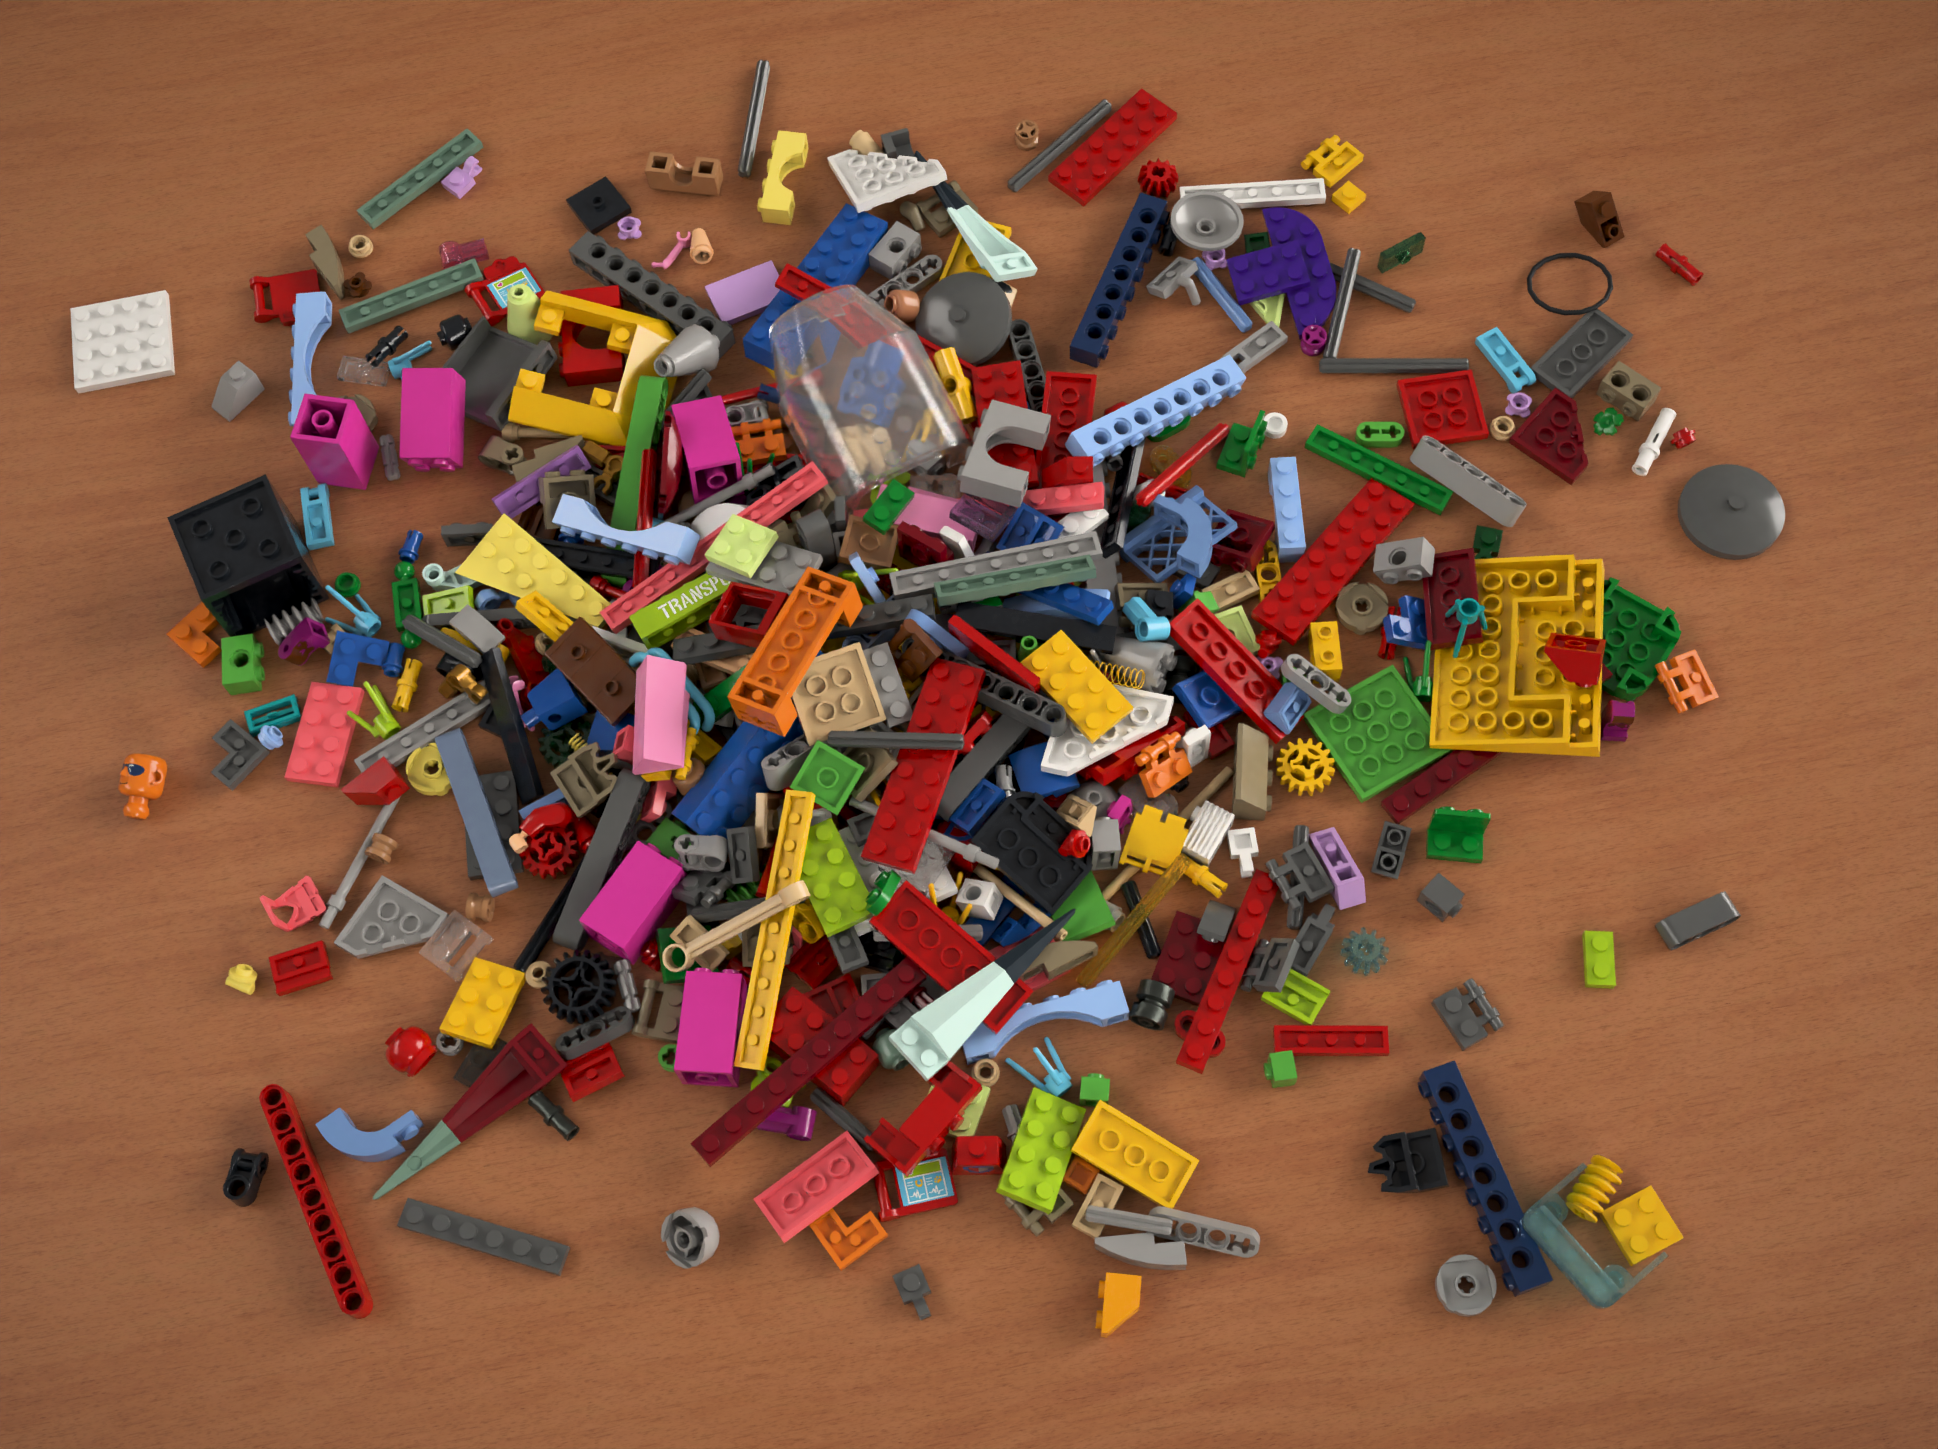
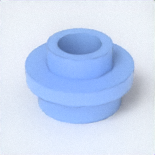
M264 725L260 729L258 739L267 749L273 750L283 745V735L278 728Z

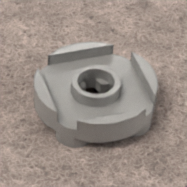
M1466 1254L1456 1255L1439 1268L1435 1278V1290L1439 1301L1448 1312L1465 1317L1475 1316L1482 1313L1494 1299L1497 1290L1494 1273L1488 1265L1479 1261V1258ZM1461 1278H1466L1467 1282L1474 1285V1288L1469 1289L1468 1294L1458 1288V1284L1462 1280Z

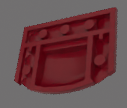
M665 411L657 518L661 520L666 518L674 504L683 465L681 436L670 411Z

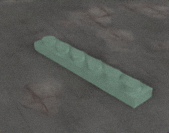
M465 129L357 209L358 215L374 230L452 172L456 167L464 163L470 156L484 148L482 142L469 129Z
M475 258L338 311L349 334L464 290L468 284L483 281L484 278Z
M1089 554L935 582L934 592L939 606H952L961 602L979 601L983 598L1006 596L1010 593L1033 591L1048 586H1059L1076 581L1083 582L1087 579L1097 578L1096 567Z

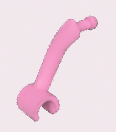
M677 232V245L667 258L663 260V263L653 262L651 264L652 267L667 269L683 248L691 246L690 232H688L686 238H681L680 232Z
M515 675L509 677L521 716L524 712L521 707L518 691L525 688V682L518 680L519 677ZM522 720L524 728L527 727V725ZM535 726L528 728V730L534 731Z

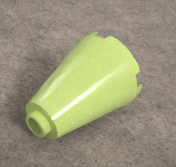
M518 284L511 287L508 291L507 329L509 334L538 345L541 340L548 342L553 335L534 330L540 299L527 285Z

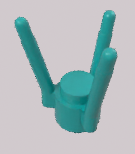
M1473 598L1456 599L1455 604L1445 614L1446 617H1450L1456 612L1457 619L1461 622L1453 652L1454 658L1458 657L1467 625L1473 624L1479 616L1482 629L1487 630L1488 628L1484 615L1485 607L1479 605Z

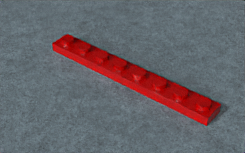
M1256 869L1177 1057L1176 1064L1202 1074L1278 891L1277 883L1272 882L1266 872Z

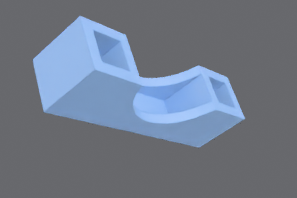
M1296 457L1270 458L1268 482L1269 492L1272 495L1274 504L1275 545L1279 563L1297 562L1305 553L1306 543Z

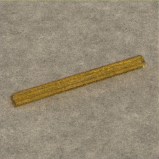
M1178 855L1098 951L1097 956L1093 957L1077 976L1076 980L1081 986L1087 989L1093 984L1190 867L1191 862L1185 856Z

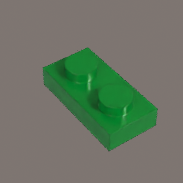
M893 479L863 516V522L882 535H885L913 500L915 493Z

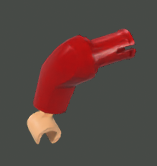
M563 802L538 807L519 826L522 830L521 833H516L509 838V844L517 854H520L528 848V844L525 841L527 836L533 839L546 827H565L569 822H573L577 816L571 806Z

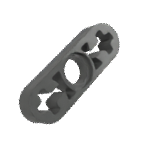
M625 1006L616 1007L594 1018L592 1021L583 1023L563 1033L557 1038L555 1046L563 1059H575L626 1034L633 1028L635 1019L629 1008ZM602 1029L597 1036L589 1037L594 1030Z

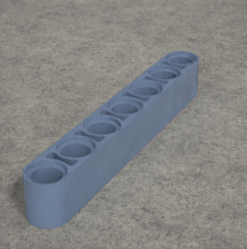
M461 728L435 737L436 745L490 895L494 898L519 888Z

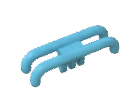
M654 647L650 648L646 653L637 652L633 654L629 659V665L634 668L637 667L647 655L673 659L663 649ZM686 676L685 690L690 693V697L704 714L702 730L709 732L715 723L713 707ZM689 701V727L695 728L697 735L700 729V717L696 708Z

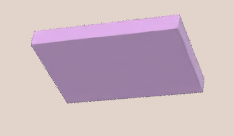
M772 260L706 285L705 290L721 322L726 321L732 325L764 312L780 291V289L775 287L779 274Z

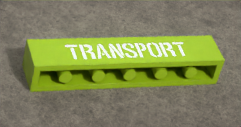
M706 572L695 580L685 583L670 594L662 596L654 603L639 609L636 613L630 615L629 618L648 650L660 647L710 619L712 612L716 610L721 601L723 592L727 590L731 582L708 575Z

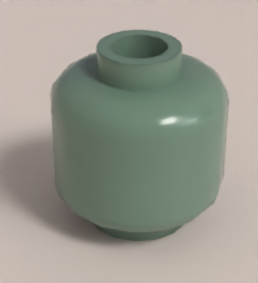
M884 1028L876 1034V1041L873 1043L872 1050L879 1054V1061L885 1069L901 1070L910 1063L888 1040L889 1036L897 1029Z

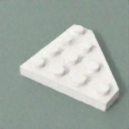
M850 149L827 157L829 166L858 213L869 211L878 205L893 202L897 198L914 194L921 189L936 186L940 182L948 180L946 171L940 162L935 159L919 162L916 157L899 155L897 159L888 158L887 154L876 152L860 155L857 150Z
M1112 684L1133 706V711L1093 744L1066 717L1068 727L1066 732L1060 737H1049L1041 763V771L1068 777L1166 726L1174 697Z

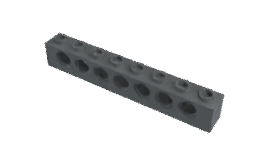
M587 231L569 249L574 265L605 286L619 285L622 297L650 317L667 321L676 335L692 324L704 327L711 334L716 335L720 341V347L718 348L719 359L736 343L734 330L728 322H721L715 318L710 310L702 309L691 297H685L680 294L672 284L667 285L660 280L657 274L643 269L638 261L627 258L619 248L611 247L601 236H595Z

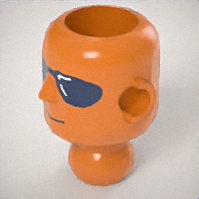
M132 753L127 755L123 762L118 790L121 794L129 797L128 803L123 808L124 816L146 820L150 813L148 808L149 800H157L163 793L167 775V763L160 757Z

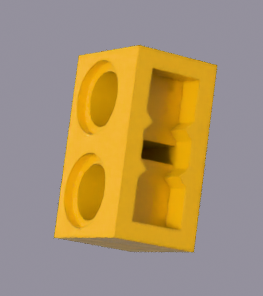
M1337 621L1311 622L1307 636L1310 663L1335 682H1339L1343 668ZM1312 679L1313 684L1319 683L1318 681Z

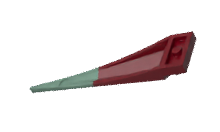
M532 1023L507 1043L445 1117L375 1193L373 1200L379 1199L531 1097L535 1092L546 1087L549 1082L568 1067L566 1062Z

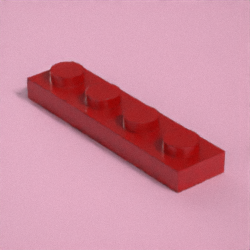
M1274 1025L1273 1027L1274 1053L1292 1050L1293 1056H1388L1390 1053L1388 1026Z

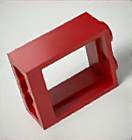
M731 581L727 590L723 592L716 610L712 612L708 623L716 639L758 648L789 598L788 593ZM741 604L767 609L757 630L731 624Z

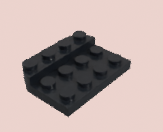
M1028 791L1017 792L1002 801L1001 805L968 842L980 847L982 852L998 858L999 864L997 868L1048 915L1052 916L1092 869V849L1090 846L1089 851L1082 858H1076L1073 855L1062 856L1058 849L1074 828L1043 801L1044 797L1042 795Z

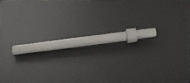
M771 465L754 474L750 472L742 476V480L653 527L666 521L679 525V523L693 518L711 506L717 505L746 489L751 490L757 487L759 482L774 475L775 472Z
M401 796L390 805L383 806L335 895L332 894L326 904L328 908L318 924L320 927L328 930L338 911L341 912L346 904L345 898L368 858L364 853L366 848L372 845L374 833L381 834Z
M853 796L849 802L850 806L873 816H876L879 808L878 805L866 800L860 802L854 799ZM932 829L929 832L927 840L963 855L965 860L972 863L977 861L993 869H996L999 864L998 858L982 852L980 847L971 843L966 845Z

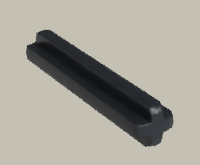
M1135 881L1122 884V891L1148 959L1160 956L1161 949Z

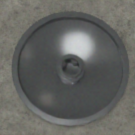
M974 272L953 274L937 282L922 299L920 311L916 317V334L943 349L954 348L957 357L974 366H978L992 358L1004 345L1012 324L1011 305L1005 292L991 278Z
M1721 464L1699 471L1687 482L1678 501V519L1686 536L1701 550L1719 558L1741 560L1755 557L1765 552L1774 544L1784 526L1785 507L1778 490L1763 475L1747 467Z

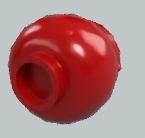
M410 1026L405 1030L399 1027L385 1042L388 1046L385 1052L387 1062L395 1070L402 1073L407 1072L408 1077L417 1075L438 1051L435 1045L432 1046L430 1036L416 1026Z

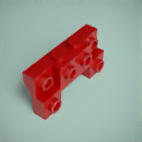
M1169 716L1166 726L1081 769L1077 773L1086 780L1091 777L1094 778L1102 786H1106L1118 777L1126 781L1146 768L1145 764L1139 766L1135 761V757L1141 754V750L1149 745H1155L1160 737L1165 734L1170 735L1174 731L1178 732L1181 737L1184 736L1186 733L1185 722L1177 716ZM1162 753L1158 755L1157 761L1163 757Z
M951 1061L927 1081L934 1087L933 1090L898 1130L882 1117L879 1120L880 1125L870 1137L866 1135L864 1138L866 1144L886 1161L888 1160L906 1177L910 1175L925 1156L928 1157L932 1152L936 1154L945 1143L943 1138L950 1130L954 1132L960 1127L964 1121L962 1117L965 1114L964 1110L982 1090L981 1084Z

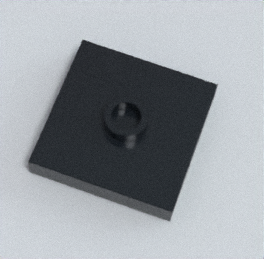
M606 176L566 199L567 205L593 235L632 213L629 204Z

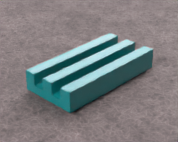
M295 694L244 711L249 733L252 737L258 736L260 729L264 725L275 726L279 729L299 722L302 717ZM292 705V707H290V708H287V709H284V710H281V711H278V712H277V711H274V710H277V709H280V708H283V707ZM268 713L266 716L252 720L254 717Z

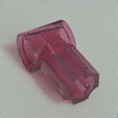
M484 238L462 244L447 241L439 246L443 270L475 258L476 262L490 258Z

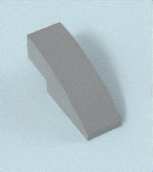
M1153 1232L1095 1237L1094 1240L1096 1250L1127 1264L1158 1270H1186L1187 1267L1184 1241L1155 1244Z

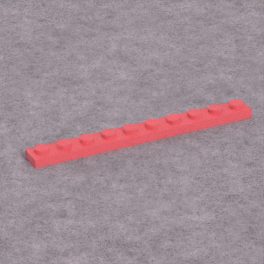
M812 461L737 515L768 527L829 482ZM726 523L698 542L690 565L679 562L678 566L668 563L599 613L615 634L619 633L632 623L629 618L630 615L654 603L662 596L679 589L685 583L692 581L706 571L710 561L707 560L705 553Z
M1103 482L1027 490L1022 502L1045 515L1104 509ZM978 496L956 498L984 506L980 523L1012 519L1018 509L1015 506ZM869 509L854 510L853 515L863 517Z

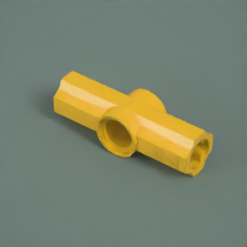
M952 347L941 349L933 356L941 378L939 384L940 391L948 398L956 424L959 426L970 424L978 417L970 395L972 389L971 382L963 375L955 349Z

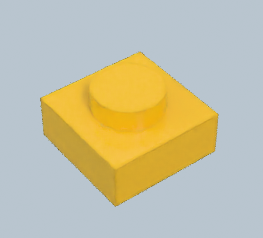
M1347 181L1332 194L1331 201L1350 214L1365 201L1366 194L1350 181Z

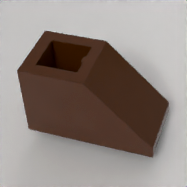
M1592 191L1574 201L1581 224L1602 248H1606L1625 237L1611 192Z

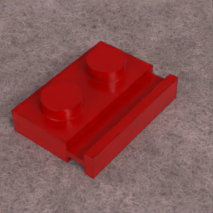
M824 935L815 943L806 942L790 959L791 963L785 965L796 977L810 988L815 989L838 966V962L827 936Z
M322 940L269 957L273 981L276 985V994L279 996L333 980L326 945Z
M609 1042L575 1059L566 1061L568 1067L561 1072V1077L573 1102L625 1077Z

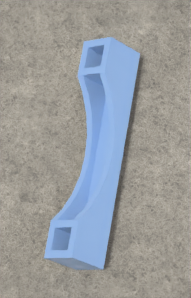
M325 291L296 294V303L292 306L295 325H292L294 346H291L293 368H290V378L293 383L292 390H289V400L292 408L288 412L289 425L293 427L304 394L317 395L311 377L312 358L320 339L332 325V302Z
M566 494L562 495L552 520L554 524L561 527L560 532L568 536L574 537L575 534H580L582 539L593 543L598 539L601 540L600 543L611 548L620 545L622 546L621 549L636 554L638 550L643 552L642 555L657 560L658 556L663 557L665 562L678 566L679 562L690 565L700 539V535L689 527L667 521L656 527L640 531H625L612 528L601 517L595 506L584 499Z
M1112 980L1102 981L1095 988L1088 990L1084 987L1074 989L1070 992V995L1060 998L1058 995L1049 996L1043 999L1042 1003L1035 1005L1024 1003L997 1035L983 1023L977 1027L962 1045L967 1066L975 1064L980 1059L995 1058L1001 1048L1013 1036L1037 1023L1054 1019H1076L1105 1027L1129 1020L1130 1011L1120 981L1113 982Z

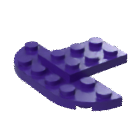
M1289 208L1262 209V214L1272 247L1226 259L1239 306L1286 293L1300 340L1302 339V332L1307 326L1319 325L1323 327L1331 312L1334 311L1337 296L1334 275L1320 231L1307 216Z

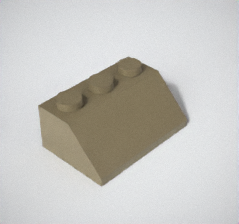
M1238 723L1235 737L1232 813L1235 815L1234 819L1264 821L1266 811L1271 812L1272 795H1267V786H1272L1273 772L1268 770V761L1272 762L1273 745H1268V735L1244 723Z

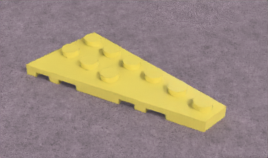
M506 514L500 517L455 572L458 575L519 598H523L536 590L564 615L576 620L582 617L590 625L600 629L606 624V621L599 612L611 603Z

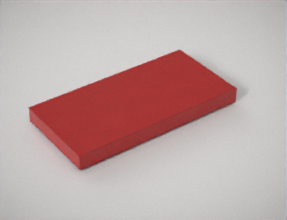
M953 615L948 621L949 633L964 644L971 653L1004 678L1037 694L1040 693L1041 680L1037 675L957 615Z

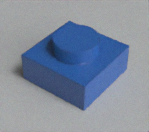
M1189 573L1181 580L1177 579L1169 592H1173V608L1179 609L1193 596L1196 578Z

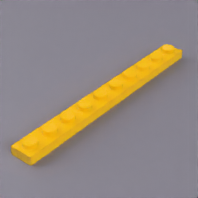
M536 590L516 602L515 608L554 642L574 623ZM688 719V723H687V728H688L689 725H690L689 719ZM699 729L698 734L695 736L697 739L696 748L692 750L691 758H697L707 766L717 756L722 747Z
M786 789L765 900L778 894L783 888L800 881L816 797L812 792ZM795 905L761 922L735 1056V1067L764 1071Z

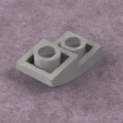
M468 604L449 621V624L466 641L469 640L483 654L491 648H497L505 640V636Z

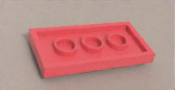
M311 682L284 776L287 781L339 787L356 721L347 715V711L350 710L356 715L359 714L364 696L362 688Z
M846 1131L753 1200L785 1243L879 1174V1172L850 1133Z

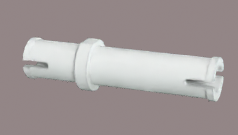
M1670 408L1661 409L1646 442L1639 448L1640 454L1632 466V471L1635 474L1646 476L1653 460L1658 458L1660 454L1659 449L1677 415L1674 410Z

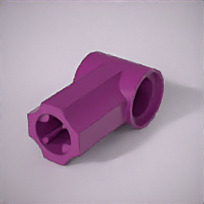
M793 1106L792 1109L779 1107L757 1128L758 1130L786 1134L787 1137L795 1140L811 1141L817 1111L801 1106Z

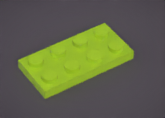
M832 818L811 826L800 881L804 880L811 895L808 899L827 938L874 915L866 910L868 903L865 902V899L869 892Z
M1033 1087L996 1192L1050 1214L1072 1154L1070 1150L1077 1139L1086 1109Z

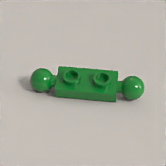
M401 561L394 568L395 577L400 581L391 582L395 623L398 632L404 631L401 635V643L408 649H415L421 644L422 638L405 629L402 620L409 614L420 620L423 618L420 582L417 578H413L415 574L414 566L410 562Z

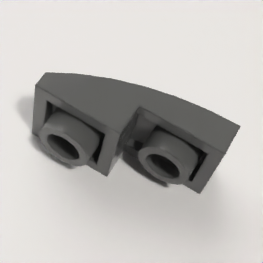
M1388 821L1384 822L1371 869L1372 873L1398 880L1412 828Z
M1210 900L1200 921L1197 933L1201 934L1202 938L1207 941L1217 943L1219 940L1224 942L1236 908Z

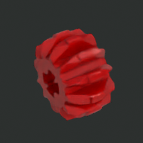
M1159 157L1156 162L1148 160L1147 165H1142L1138 175L1141 193L1147 192V195H1154L1156 198H1160V196L1168 198L1170 193L1175 192L1179 180L1175 165H1170L1168 160L1161 162Z

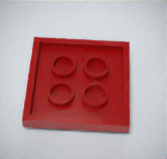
M1472 369L1397 381L1396 386L1412 449L1416 448L1423 436H1430L1443 445L1488 438L1489 431Z

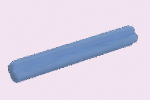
M1200 257L1192 259L1198 267L1195 275L1239 330L1243 333L1250 330L1253 322Z

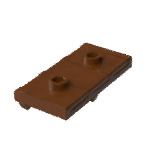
M579 617L544 655L607 721L616 727L635 707L636 672L584 618Z

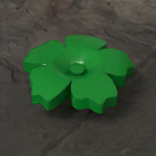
M1613 407L1607 408L1604 413L1601 411L1593 419L1595 422L1594 432L1599 436L1603 432L1605 435L1613 436L1617 433L1615 426H1620L1624 421L1623 415L1618 414Z

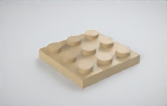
M860 642L815 657L791 697L808 747L815 745L817 740L821 742L828 740V733L830 731H855L887 720Z

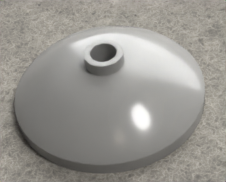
M1198 191L1185 195L1174 205L1170 218L1171 228L1175 236L1185 245L1201 251H1217L1229 247L1241 235L1244 223L1243 214L1238 205L1227 196L1212 191Z

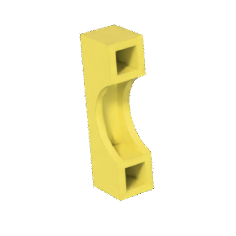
M778 130L777 139L772 141L771 152L773 155L772 159H768L767 162L768 176L763 179V197H759L757 205L763 222L791 225L795 209L793 191L784 187L782 181L793 170L804 168L809 149L806 133Z

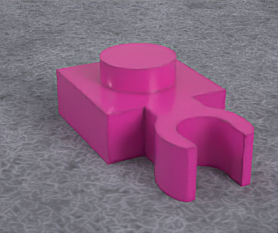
M1123 794L1117 802L1113 801L1107 810L1108 817L1118 819L1120 834L1124 833L1123 830L1126 824L1130 825L1131 819L1129 815L1133 811L1132 800Z

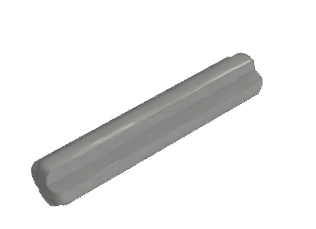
M1089 1205L1086 1210V1220L1089 1222L1163 1235H1170L1172 1232L1173 1222L1171 1219Z

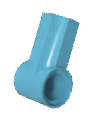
M1132 597L1130 601L1124 604L1122 611L1135 626V635L1139 641L1168 639L1170 623L1165 616L1157 617L1140 597Z

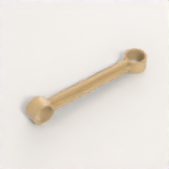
M804 880L783 888L778 894L688 943H676L667 946L662 955L664 966L672 972L687 970L693 965L697 956L776 913L806 900L811 895ZM676 947L681 948L685 953V963L682 967L676 966L672 960V953Z

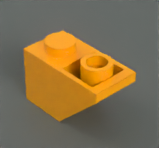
M1106 1272L1105 1281L1099 1280L1098 1298L1104 1299L1103 1311L1097 1310L1095 1328L1101 1329V1337L1107 1338L1138 1312L1142 1276Z

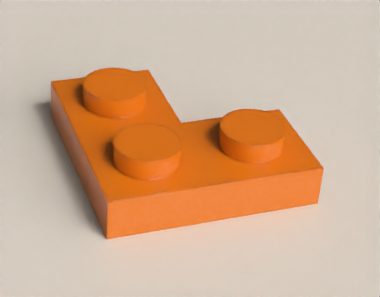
M203 602L197 605L166 634L202 668L207 666L222 652L221 648L207 636L219 622Z
M831 1208L809 1225L840 1271L888 1237V1234L871 1211L847 1228L835 1210Z

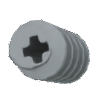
M313 597L311 598L310 607L301 602V611L292 606V615L282 610V619L273 614V623L271 624L264 618L268 631L276 644L280 646L284 638L305 617L323 624L324 617Z

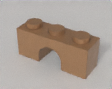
M650 151L645 169L650 188L719 196L723 181L720 159L696 156L694 167H685L675 161L673 154Z

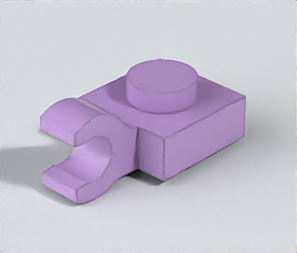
M470 156L465 161L462 170L456 167L441 181L443 188L458 199H461L476 184L474 177L482 171V167L477 165L479 161Z

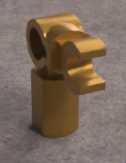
M590 440L583 447L582 452L586 458L604 468L603 474L594 478V489H597L600 484H606L602 492L607 496L612 491V484L620 478L623 458L619 455L612 456V453Z
M457 664L446 675V678L438 688V692L446 699L452 698L459 690L461 692L465 691L475 704H478L488 693L484 686L474 681L476 678L463 664Z

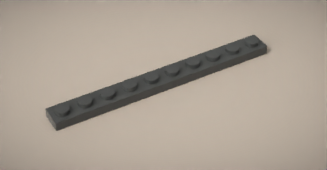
M927 594L865 605L851 627L836 623L826 640L899 628L911 609H916L933 621H936L933 595ZM760 624L746 627L757 630ZM714 633L673 639V660L684 662L688 665L751 654L757 648L716 639Z

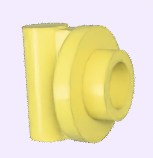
M238 964L230 968L225 984L248 995L253 994L257 972L247 964Z

